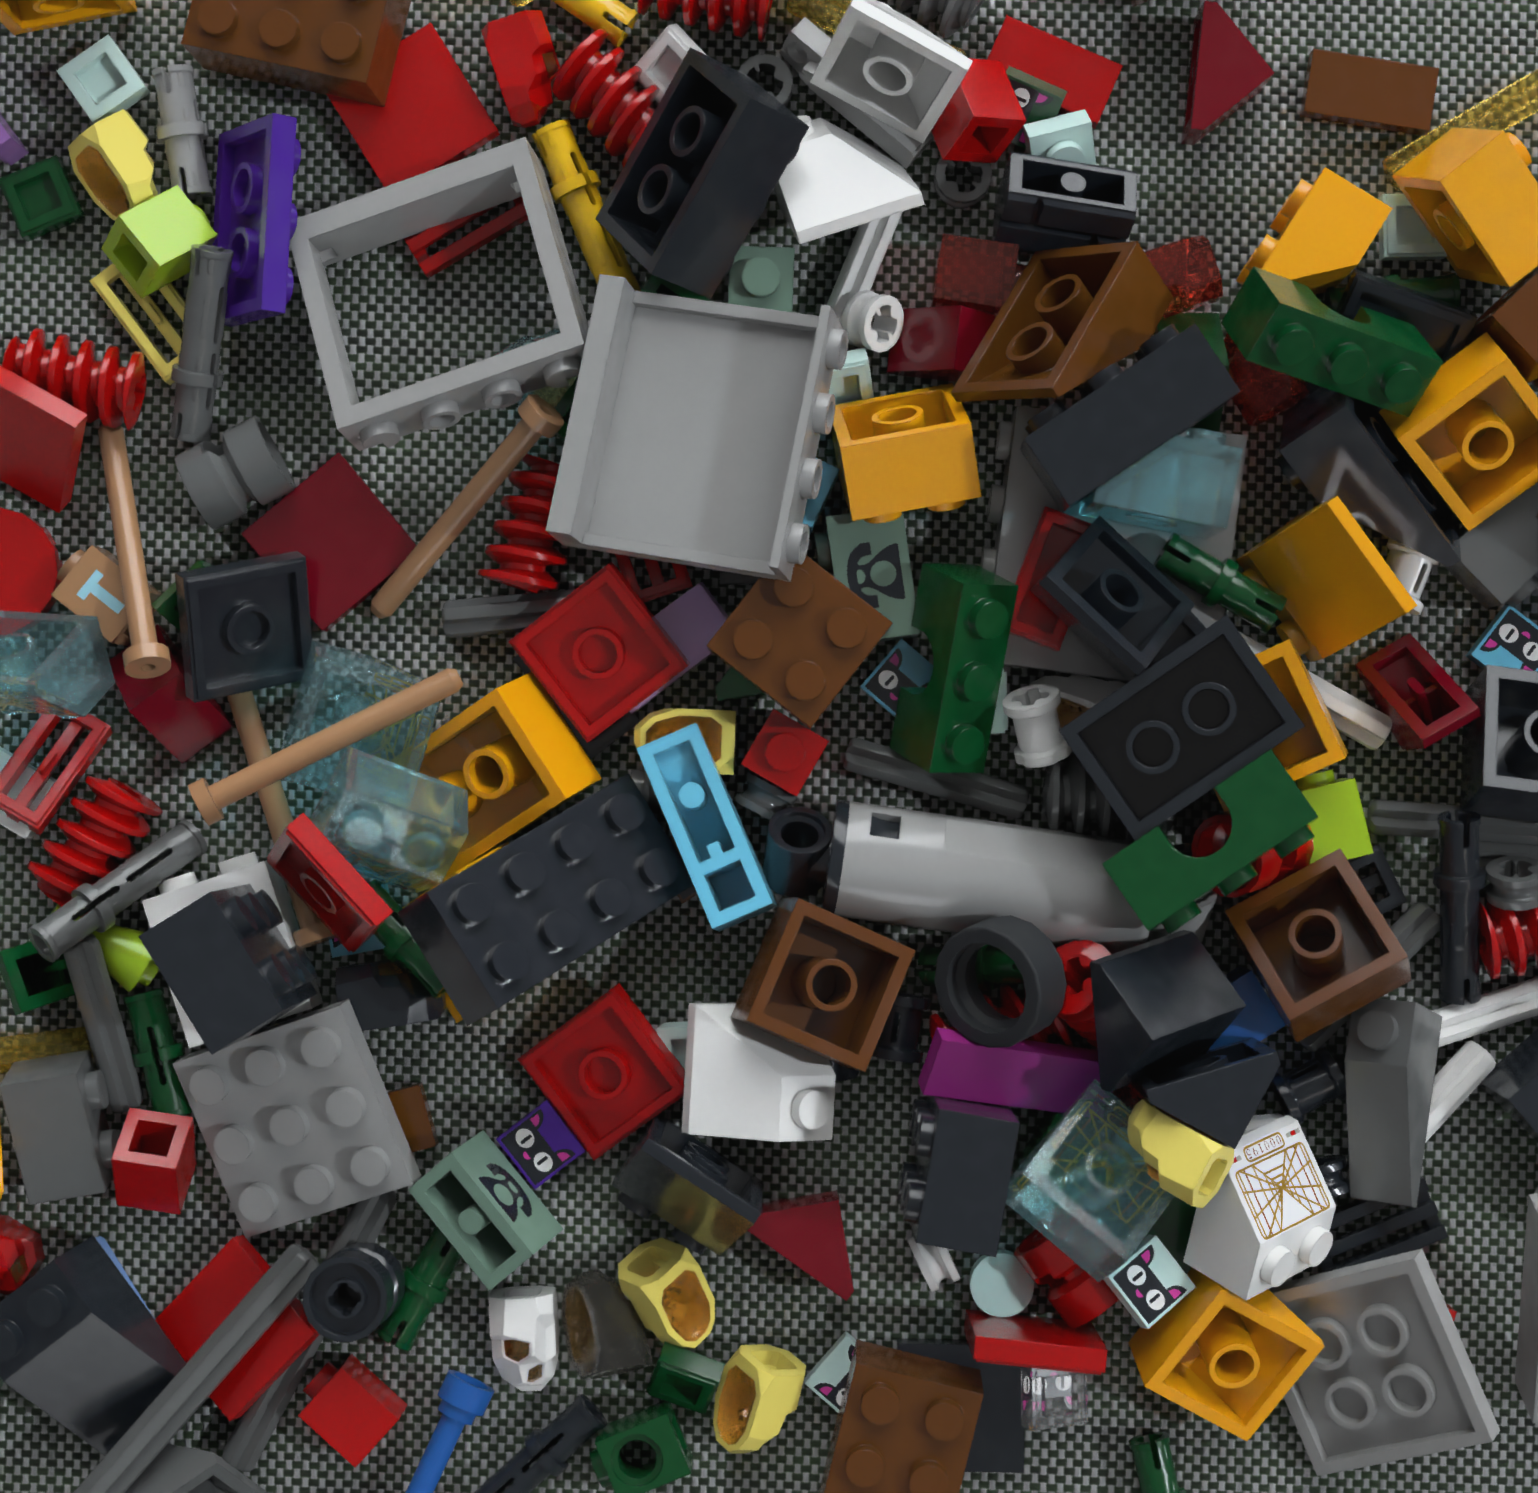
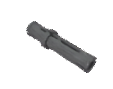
M191 245L190 274L182 327L181 351L179 353V362L172 365L171 379L176 382L174 412L172 413L169 435L172 438L192 443H201L205 440L211 441L216 389L222 387L224 372L219 370L220 349L226 315L229 275L231 273L234 252L219 246Z
M185 819L181 820L170 831L131 856L127 861L93 885L83 883L74 889L71 893L72 900L38 924L29 927L27 933L31 943L43 958L53 963L59 959L61 954L94 931L100 933L107 931L115 925L116 915L151 890L157 888L164 880L171 877L192 860L205 854L208 848L203 835L194 824ZM162 859V861H160V862L157 863L155 866H153L152 868H150L149 870H147L145 873H143L142 875H140L138 878H136V879L133 880L132 882H129L130 880H132L133 878H135L137 875H139L140 873H142L144 870H146L147 868H149L151 865H153L154 863H156L158 860Z

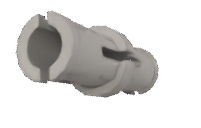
M187 64L167 65L168 72H165L163 67H157L151 71L152 78L155 81L161 126L156 128L158 143L165 145L171 187L178 185L189 200L197 199V194H200L201 198L212 196L213 189L210 186L203 140L209 137L207 123L200 121L193 80L194 69L191 65Z

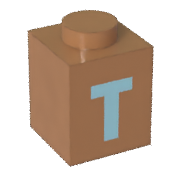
M91 545L86 552L82 549L76 551L60 568L57 579L61 583L51 595L109 642L128 646L130 644V636L117 557L110 551ZM148 583L152 604L162 593Z

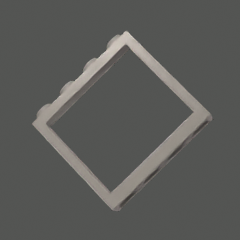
M526 137L297 218V226L290 240V246L336 427L358 451L382 443L387 448L392 447L400 441V437L425 428L429 430L448 428L461 420V416L486 407L490 409L509 407L520 401L523 394L546 386L554 388L569 386L568 379L578 376L589 326L544 168ZM522 197L560 333L359 402L325 266L418 234L428 228L451 222Z

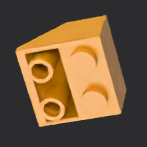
M1326 167L1312 185L1301 178L1269 226V228L1279 233L1278 237L1275 239L1266 234L1245 264L1236 282L1243 285L1253 266L1304 284L1311 289L1314 295L1325 293L1329 287L1336 288L1358 265L1393 208Z

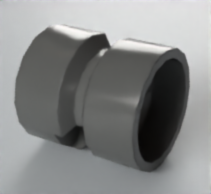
M256 415L223 432L222 444L217 446L205 440L176 455L174 458L179 475L192 501L204 520L214 530L246 515L247 502L251 500L264 506L295 490L292 476L279 449L264 424Z

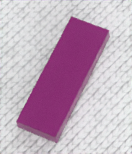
M938 1027L936 1028L918 1079L923 1095L1074 1114L1081 1105L1086 1104L1101 1117H1103L1107 1106L1103 1108L1088 1096L1087 1093L1089 1091L1108 1105L1113 1092L1101 1090L1098 1052L1095 1049L1023 1040L1011 1047L987 1048L967 1040L958 1030ZM1082 1107L1076 1115H1080L1086 1107ZM1087 1109L1082 1116L1091 1117L1090 1110Z

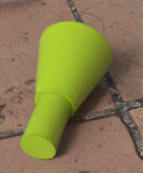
M56 904L51 914L55 912L57 909H59L61 906ZM113 925L103 933L94 931L92 934L100 941L109 975L128 992L137 983L145 987L151 983L159 969L139 938V935L144 933L143 931Z

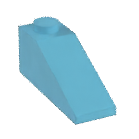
M691 724L636 748L711 928L720 932L778 906L698 724Z

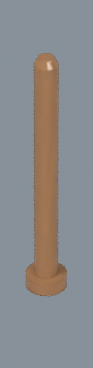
M529 394L520 404L518 413L522 419L372 598L370 610L376 617L384 619L392 616L541 436L553 438L562 428L564 420L551 404L534 394Z
M101 424L98 430V437L131 647L127 648L122 655L124 670L128 676L133 678H154L170 670L171 658L169 648L157 641L124 429L122 426L112 429Z
M446 668L211 785L203 777L188 785L190 794L207 825L210 826L224 819L222 808L457 693L463 686V682L456 669Z
M249 691L227 696L248 765L250 766L272 755L253 692ZM281 780L257 791L274 845L285 827L293 821ZM287 884L300 925V930L292 933L295 945L303 949L336 938Z

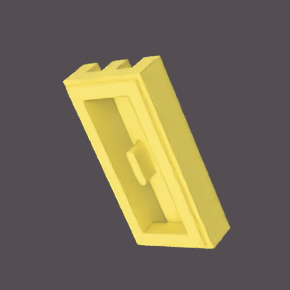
M112 263L92 278L90 283L162 379L171 385L175 382L171 379L172 365L179 362L182 338L151 296L147 295L141 299ZM118 278L122 280L178 355L170 362L166 360L110 285ZM171 282L160 288L159 291L183 321L186 301Z

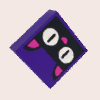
M548 1099L539 1104L496 1139L534 1189H537L586 1151Z

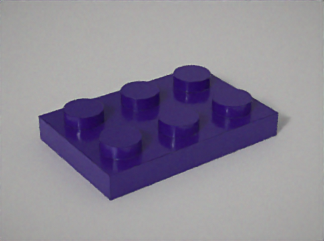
M271 113L219 134L213 230L218 236L212 245L230 249L234 252L231 273L229 275L224 326L233 327L284 314L286 304L292 296L294 277L292 270L288 267L289 243L295 233L298 218L296 206L292 203L293 176L296 174L301 161V145L299 140L296 139V117Z

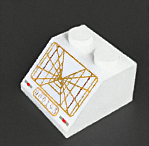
M1285 1115L1242 1135L1234 1149V1162L1218 1193L1204 1208L1196 1207L1183 1262L1245 1301L1271 1287L1280 1286L1286 1279L1311 1266L1319 1265L1329 1253L1333 1243V1234L1329 1231L1336 1204L1298 1120Z

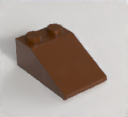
M1138 241L1035 251L952 389L951 395L957 402L1060 397L1111 364L1119 362L1139 350V346L1150 339L1155 333L1173 296Z

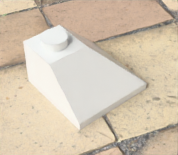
M851 0L810 83L923 144L973 61L917 22L893 10L889 5L877 0Z
M807 115L797 116L809 126V129L800 143L795 158L787 165L774 189L780 209L799 244L925 205L920 189L904 167L888 153L822 118L811 120L810 116Z
M689 1003L681 1133L773 1142L832 1140L836 1075L828 1059L732 1018L731 1015L736 1003Z

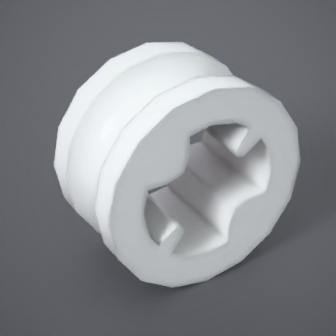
M868 290L858 291L845 305L842 314V329L848 332V343L855 347L867 348L879 353L888 351L896 344L904 326V313L899 301L890 295H879ZM873 315H874V322H873V326H872V328H871V322H872Z
M914 1237L907 1239L931 1292L939 1290V1283L943 1279L948 1278L953 1282L961 1279L947 1248L916 1243Z

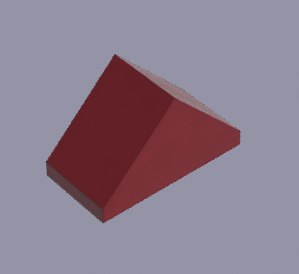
M1204 1L1194 19L1181 144L1195 145L1262 91L1274 74V71L1217 2Z
M962 305L903 309L904 326L898 341L889 349L886 374L957 382L996 316Z
M157 624L155 626L157 641L166 645L170 652L171 668L168 672L148 679L128 676L124 670L122 655L127 648L131 647V644L110 659L107 664L128 711L182 764H185L235 727V725L215 699L194 703L186 697L182 654L161 625Z
M1410 633L1355 664L1357 673L1378 709L1390 717L1392 721L1391 731L1402 750L1425 749L1481 716L1479 707Z
M837 1190L762 1203V1213L754 1225L747 1231L847 1301L854 1292Z

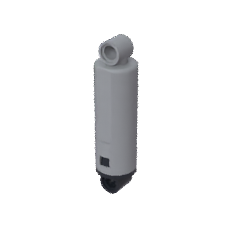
M838 799L835 804L832 826L823 815L805 807H789L780 810L772 816L768 825L762 870L770 889L787 897H805L814 894L823 885L821 908L843 918L958 933L966 927L987 918L1011 915L1033 923L1050 938L1056 948L1074 940H1090L1103 945L1111 954L1144 944L1148 939L1152 941L1170 935L1162 924L1152 931H1148L1102 865V863L1135 841ZM1210 891L1195 901L1202 913L1171 934L1182 930L1192 931L1199 941L1202 942L1217 893Z

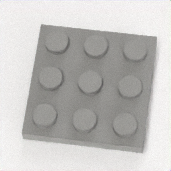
M349 999L262 1028L212 1055L208 1048H204L184 1055L172 1063L245 1238L413 1185L421 1177L415 1158Z
M1423 1249L1287 1281L1278 1287L1269 1288L1280 1301L1322 1339L1325 1346L1284 1396V1400L1317 1476L1494 1441L1500 1431Z

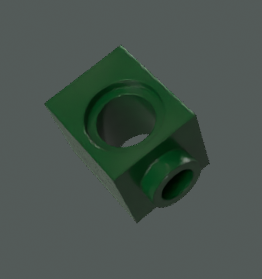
M665 1400L608 1423L597 1433L595 1440L597 1449L590 1451L592 1466L600 1485L603 1488L612 1485L615 1493H645L691 1474L693 1455L671 1402ZM642 1440L653 1447L656 1457L648 1464L635 1465L625 1459L621 1448L629 1441Z

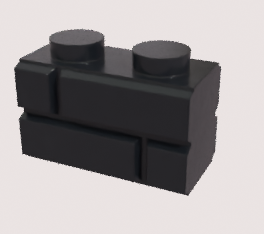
M1010 151L1003 178H1001L995 198L992 243L993 245L1009 247L1019 252H1035L1039 250L1126 242L1134 225L1137 212V173Z

